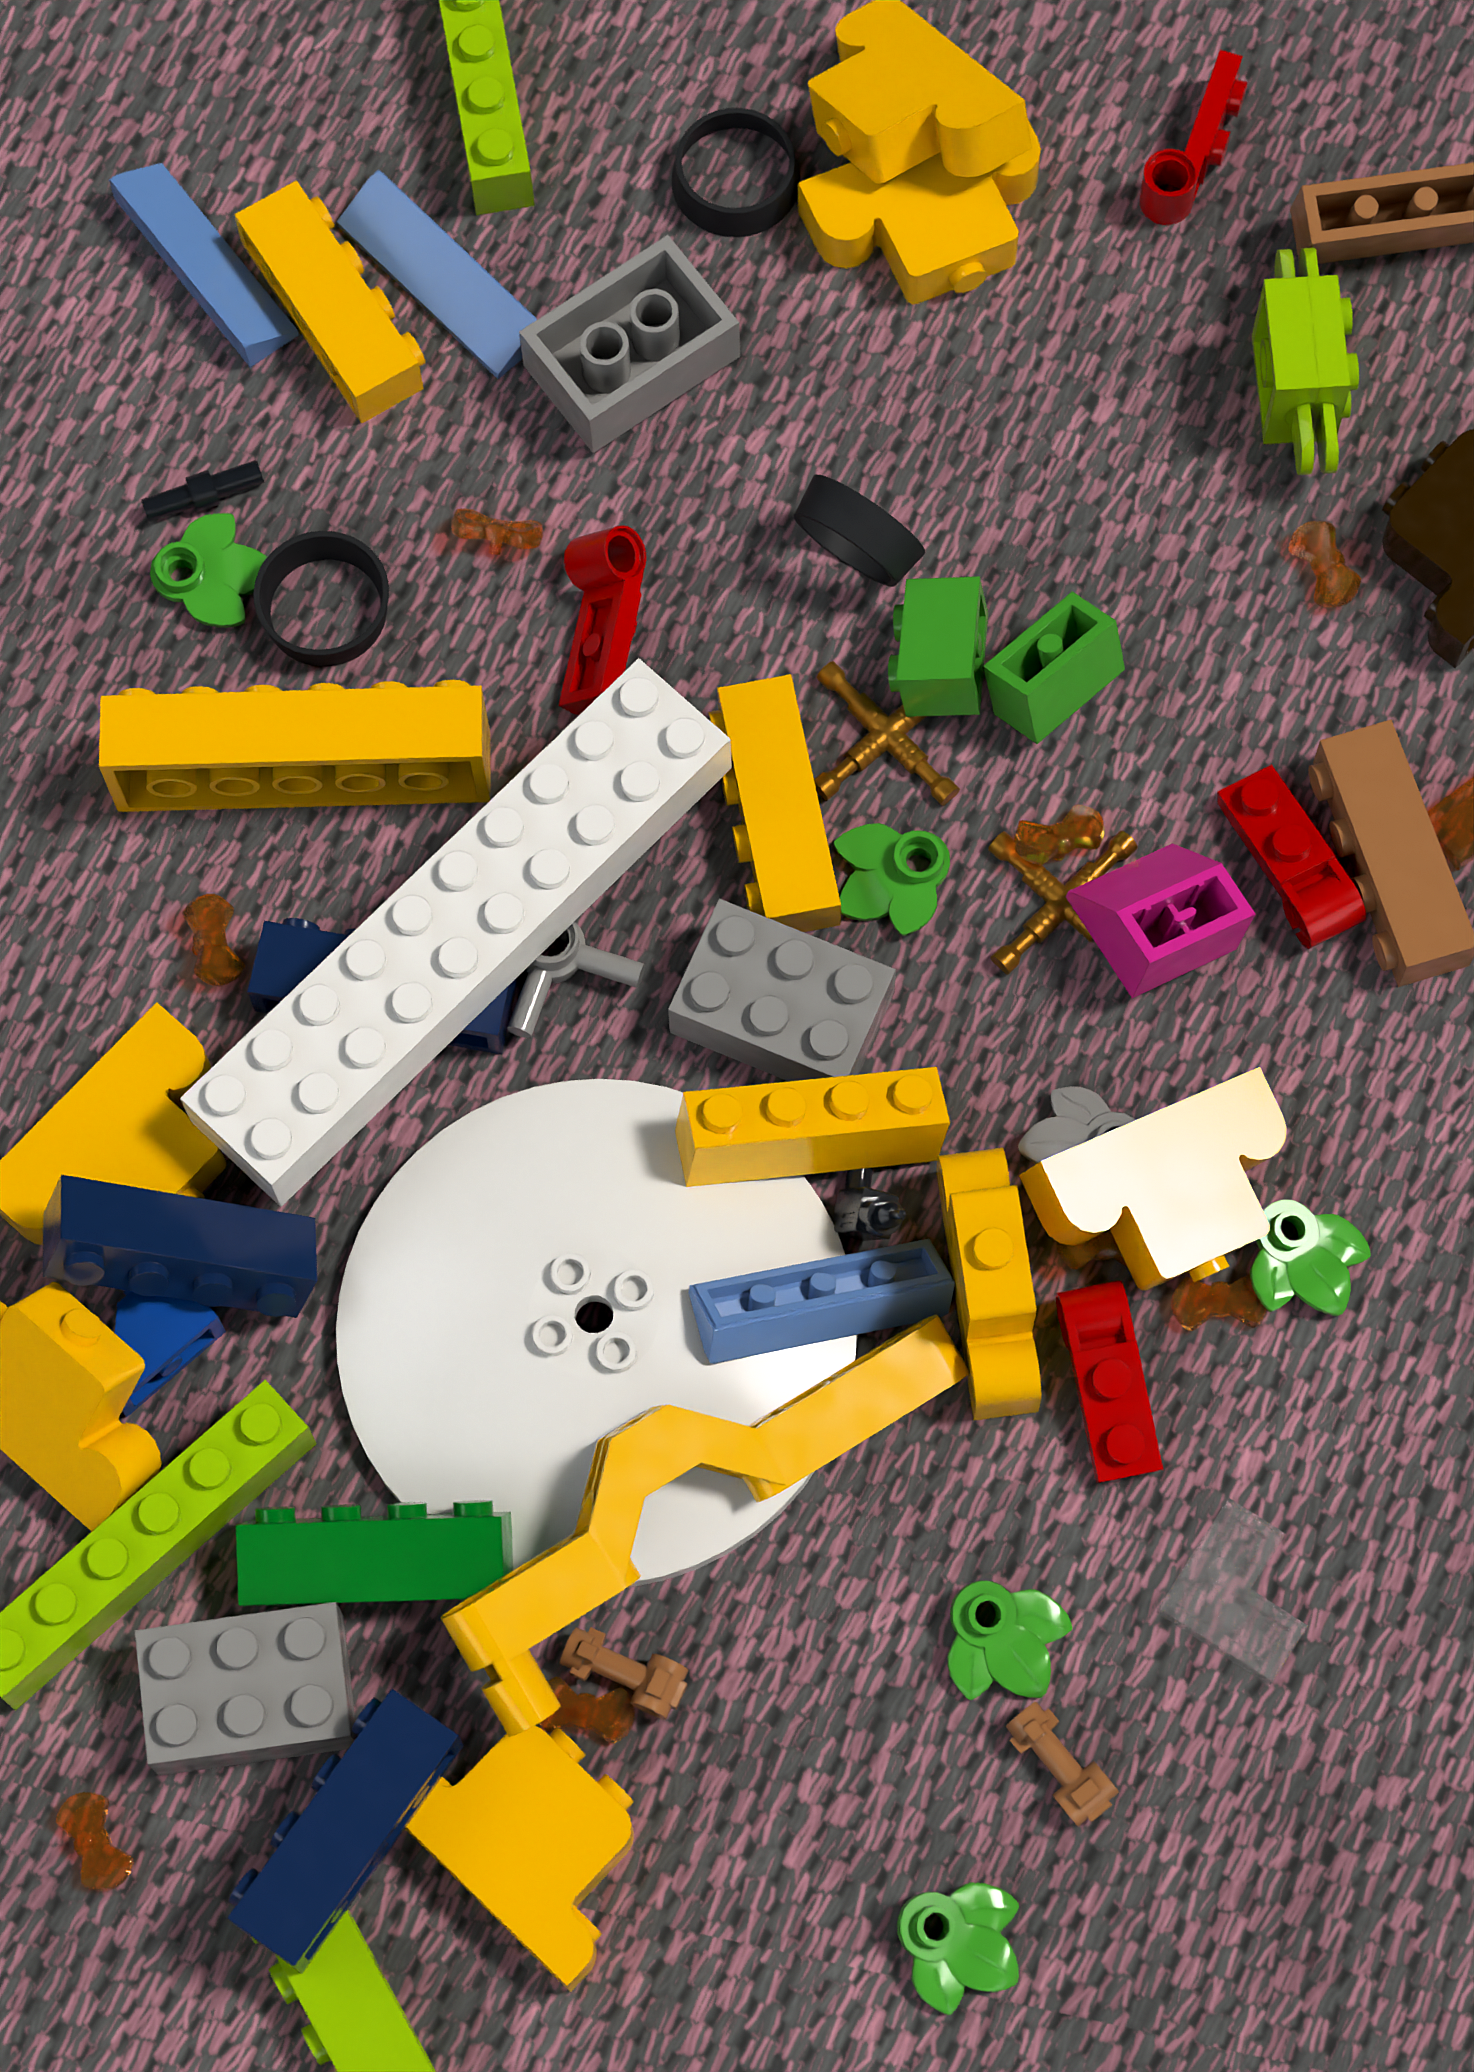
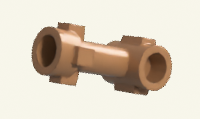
M575 1627L560 1659L561 1665L571 1669L569 1672L571 1676L585 1682L591 1671L631 1688L635 1692L630 1704L659 1719L666 1720L671 1708L677 1710L688 1686L684 1682L688 1673L686 1667L655 1653H652L647 1666L603 1647L606 1639L605 1633L590 1627L588 1632Z
M1035 1701L1005 1726L1013 1736L1010 1742L1020 1754L1031 1748L1062 1785L1052 1796L1077 1827L1087 1819L1093 1822L1112 1806L1110 1800L1119 1791L1094 1760L1084 1769L1079 1765L1052 1732L1060 1721L1049 1708L1044 1711Z

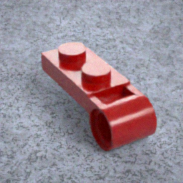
M1224 50L1219 51L1185 152L1176 149H1164L1154 153L1147 160L1143 172L1139 204L1143 214L1152 222L1160 225H1173L1184 220L1191 212L1199 186L1204 184L1210 164L1221 167L1231 136L1230 131L1223 130L1222 128L1227 114L1238 117L1248 86V82L1239 80L1243 56ZM1162 184H1170L1177 187L1179 190L1174 192H1167L1161 190L1157 186Z
M624 525L574 538L565 550L564 565L566 573L571 582L577 588L584 591L558 705L572 714L580 715L626 669L631 641L637 628L636 618L642 595L640 588L646 566V549L639 534L632 528Z
M1272 764L1217 791L1219 807L1282 898L1286 919L1293 930L1296 928L1300 929L1296 936L1305 948L1310 949L1366 920V909L1356 886Z
M1117 1280L1057 1292L1055 1295L1057 1315L1063 1341L1070 1354L1096 1483L1164 1470L1129 1303L1122 1281Z

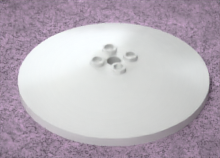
M571 1080L532 1087L501 1097L473 1110L435 1135L418 1149L397 1171L374 1202L358 1232L349 1255L338 1302L336 1322L337 1364L342 1393L351 1422L369 1461L387 1489L400 1503L426 1502L427 1514L453 1513V1502L469 1500H492L493 1512H511L513 1570L575 1532L597 1440L653 1406H665L666 1404L749 1426L855 1361L857 1335L715 1364L709 1362L703 1349L689 1296L690 1285L845 1255L839 1235L834 1230V1224L804 1175L686 1187L675 1135L683 1092L664 1086L630 1080ZM590 1302L606 1304L613 1312V1320L610 1326L598 1333H588L582 1330L576 1323V1315L583 1305ZM693 1467L649 1494L644 1499L630 1556L641 1577L627 1588L664 1581L694 1571L727 1555L756 1536L778 1517L805 1487L813 1473L782 1492L760 1502L755 1501L743 1479L699 1467Z

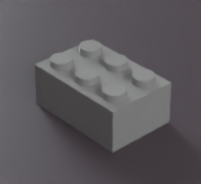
M669 235L663 237L519 331L523 366L592 453H595L740 357L739 321Z
M719 898L668 1008L670 1033L787 1081L858 1075L895 993L896 969Z
M336 1602L135 1630L147 1764L159 1776L349 1749L357 1738V1735L352 1732V1727L356 1720L344 1615Z

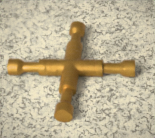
M834 661L829 662L819 671L816 679L826 689L836 691L849 704L847 710L869 731L865 737L845 753L846 759L832 771L822 772L814 779L816 791L825 801H828L839 791L841 783L856 770L862 772L885 751L892 754L910 774L916 772L930 787L931 795L942 806H945L958 794L960 788L950 778L941 776L927 762L929 757L907 735L909 730L927 716L906 717L903 704L888 716L865 692L859 694L846 680L845 672Z
M1122 830L1119 831L1109 841L1108 850L1094 863L1090 861L1086 863L1064 885L1052 873L1046 870L1039 862L1033 864L1018 850L1016 841L1005 831L1000 833L990 844L988 850L999 860L1008 861L1023 875L1022 881L1037 893L1040 898H1043L1046 903L1023 925L1024 931L1010 945L1001 946L991 956L992 962L1006 975H1009L1019 965L1021 955L1036 941L1041 943L1064 920L1092 943L1094 941L1092 936L1067 900L1066 895L1069 890L1104 875L1119 860L1128 859L1138 849L1135 840L1128 833Z

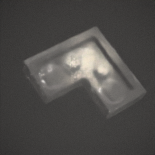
M1228 1498L1158 1607L1157 1613L1270 1686L1308 1625L1251 1589L1283 1540L1285 1533Z

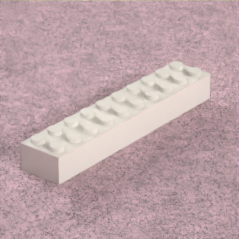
M638 658L180 1098L190 1121L282 1207L732 768L731 739Z

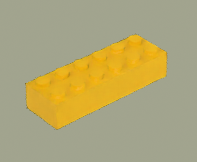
M443 680L435 683L433 687H407L400 682L384 681L375 683L367 689H344V687L333 683H318L311 685L307 690L282 691L280 688L271 685H253L246 688L244 692H218L210 687L195 686L186 688L179 694H155L148 689L129 688L120 691L118 695H104L100 698L99 768L118 812L489 802L491 800L490 729L482 685L471 686L469 683L461 680Z

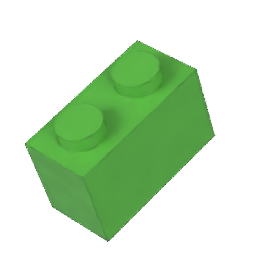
M980 576L906 579L904 604H895L893 611L894 637L897 642L900 641L899 654L890 655L888 662L890 691L900 692L906 717L980 715L988 625V609Z
M1073 591L983 666L994 715L1036 744L1041 742L1125 670L1116 620Z

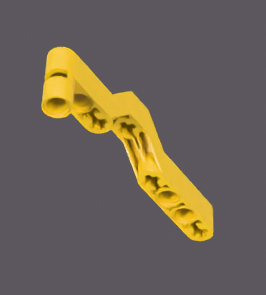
M930 1316L903 1330L749 1426L666 1404L665 1406L651 1407L597 1440L575 1532L454 1606L441 1616L442 1622L471 1672L484 1668L488 1674L490 1681L481 1689L509 1737L515 1736L530 1729L551 1716L561 1707L529 1648L620 1593L641 1577L630 1556L646 1496L693 1467L743 1479L756 1502L766 1500L792 1486L953 1386L969 1374L967 1365L939 1316Z

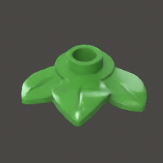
M210 514L190 523L180 542L170 543L157 553L151 564L150 575L156 591L167 600L183 602L193 619L207 626L229 628L241 625L246 621L245 609L240 597H246L254 592L257 574L267 556L256 549L234 543L236 524L233 514ZM181 567H187L193 571L192 576L186 580L175 581L171 578L172 573Z
M874 823L853 828L843 833L834 841V848L837 853L855 869L840 895L841 915L864 922L879 920L889 915L891 923L901 936L912 934L928 924L937 909L936 887L945 880L950 868L948 848L938 836L919 830L901 835L885 824ZM914 855H923L930 861V866L924 871L917 872L908 867L907 861Z
M1282 1199L1269 1204L1263 1209L1270 1229L1268 1234L1256 1240L1260 1250L1250 1268L1252 1287L1258 1299L1269 1312H1273L1296 1295L1317 1311L1335 1317L1342 1315L1347 1307L1351 1291L1350 1274L1347 1267L1362 1263L1371 1256L1366 1239L1354 1225L1339 1215H1313L1305 1205L1289 1199ZM1283 1220L1291 1222L1297 1229L1298 1236L1296 1241L1289 1240L1283 1235L1281 1231Z
M986 1580L974 1581L965 1585L955 1595L950 1609L951 1624L957 1634L947 1655L950 1677L955 1686L968 1700H973L989 1688L994 1680L1003 1688L1016 1695L1029 1698L1045 1696L1051 1677L1050 1656L1045 1644L1062 1638L1072 1630L1068 1614L1050 1596L1038 1590L1027 1589L1010 1593L1002 1585ZM984 1601L991 1603L995 1609V1619L987 1627L981 1626L975 1617L976 1608Z
M967 1883L957 1888L948 1896L939 1892H923L913 1896L904 1904L897 1920L898 1937L904 1949L913 1956L912 1983L921 1999L930 2007L943 2014L951 2015L963 1997L965 1986L979 1991L996 1992L1011 1988L1018 1983L1019 1971L1016 1955L1008 1940L1000 1933L1013 1919L1019 1909L1018 1902L1009 1893L986 1883ZM932 1913L938 1915L943 1923L942 1933L935 1940L928 1938L923 1928L925 1919Z

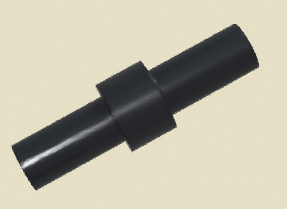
M254 460L210 475L209 471L206 470L185 477L187 484L141 499L150 523L193 507L196 508L197 512L218 506L220 505L219 498L264 483L259 465Z

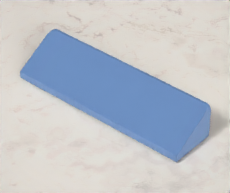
M162 163L120 173L109 179L116 202L250 368L299 335L295 326Z
M377 170L366 181L337 220V226L497 379L501 378L523 359L519 331L535 322L537 318L386 175Z
M924 1239L689 1286V1296L704 1352L709 1362L715 1364L917 1323L933 1315H938L939 1318L943 1317L950 1310L955 1281L931 1240Z

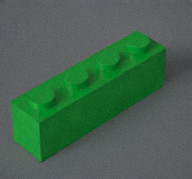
M492 1500L453 1502V1513L427 1514L426 1502L387 1504V1516H361V1505L358 1504L321 1506V1518H296L295 1507H264L255 1509V1520H248L236 1525L238 1606L467 1599L513 1571L511 1512H493Z

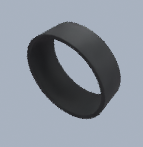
M726 108L701 117L688 128L681 138L672 170V191L682 213L699 228L724 237H747L772 228L790 212L798 197L800 169L789 136L775 120L751 109ZM743 128L754 130L770 137L784 149L789 157L788 171L781 186L764 201L741 208L718 206L700 197L690 187L684 176L682 159L692 145L704 136L723 129Z
M816 474L813 476L794 514L797 524L824 549L868 578L886 586H896L925 554V549L920 541L893 516L850 487L823 475Z
M334 531L308 532L285 541L266 558L255 580L254 606L263 628L278 648L286 655L311 666H336L352 661L365 653L380 636L387 616L389 582L382 562L374 551L362 541L347 534ZM318 560H337L359 568L374 583L381 602V607L375 620L363 634L345 645L331 649H307L291 644L275 632L271 620V604L280 583L298 567Z

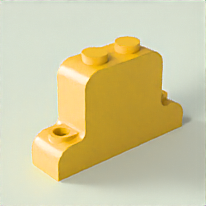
M533 1726L515 1736L509 1737L506 1733L458 1784L452 1786L441 1777L405 1830L571 1992L594 1967L597 1956L595 1942L602 1935L577 1909V1906L631 1849L634 1831L626 1810L634 1801L607 1774H604L598 1781L593 1779L578 1764L586 1755L561 1729L556 1727L548 1735L541 1728Z

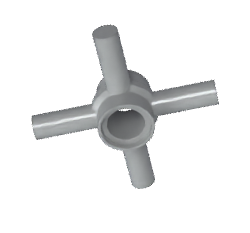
M574 921L558 937V939L568 944L562 953L556 956H543L540 954L525 969L528 975L507 1029L517 1036L531 1038L551 983L566 981L578 969L638 988L644 974L645 964L586 945L584 934Z

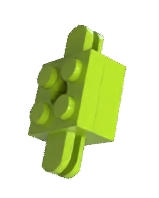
M1314 247L1301 249L1299 277L1295 275L1292 250H1277L1275 278L1264 279L1252 333L1263 444L1293 443L1296 472L1298 475H1311L1313 472L1314 441H1317L1321 473H1336L1339 461L1337 436L1342 418H1350L1351 390H1357L1359 385L1358 357L1356 353H1347L1345 335H1351L1353 314L1350 298H1341L1338 275L1319 276L1317 252Z

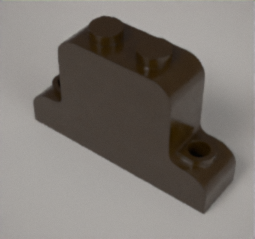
M1474 429L1460 434L1451 445L1444 440L1441 441L1421 466V470L1424 472L1423 475L1412 486L1406 482L1401 483L1389 496L1382 508V512L1389 516L1382 539L1384 552L1393 562L1437 596L1424 614V617L1431 622L1428 630V642L1431 649L1455 669L1474 649Z

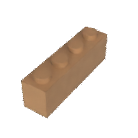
M1474 162L1302 186L1290 208L1298 259L1302 248L1311 247L1316 248L1318 264L1474 243Z
M1392 719L1320 740L1313 765H1309L1308 768L1310 783L1318 801L1327 800L1335 819L1330 822L1332 842L1340 857L1349 856L1356 875L1351 880L1363 900L1366 913L1370 912L1377 930V934H1374L1372 937V942L1381 969L1383 971L1391 969L1398 987L1470 966L1474 958V931Z

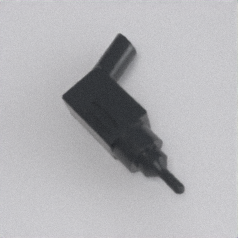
M873 1168L847 1170L845 1189H840L838 1192L832 1219L834 1230L838 1235L860 1241L890 1239L891 1234L899 1230L903 1219L906 1218L907 1212L899 1203L897 1195L871 1188Z

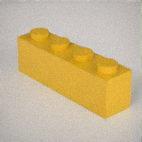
M296 180L234 214L241 243L361 424L424 389L420 366L424 365L426 361L418 343L408 331L402 335L399 334L391 322L395 318V314L387 297L378 286L369 289L361 277V274L365 271L358 254L348 241L341 244L338 243L330 231L334 228L333 220L318 196L309 199Z
M791 674L717 688L718 710L708 712V717L715 726L731 739L732 768L721 778L726 805L738 804L742 820L741 825L732 826L738 862L750 861L754 882L744 884L748 910L802 932L841 925V902Z
M937 1067L683 1092L675 1135L686 1187L937 1161L950 1125V1120Z

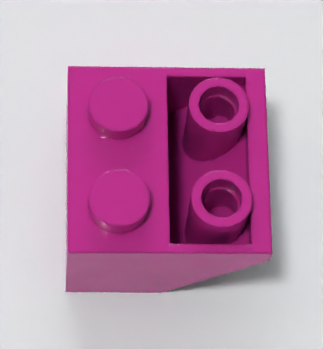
M1173 843L1069 890L1066 895L1067 900L1131 998L1137 997L1236 950L1256 914L1222 863Z

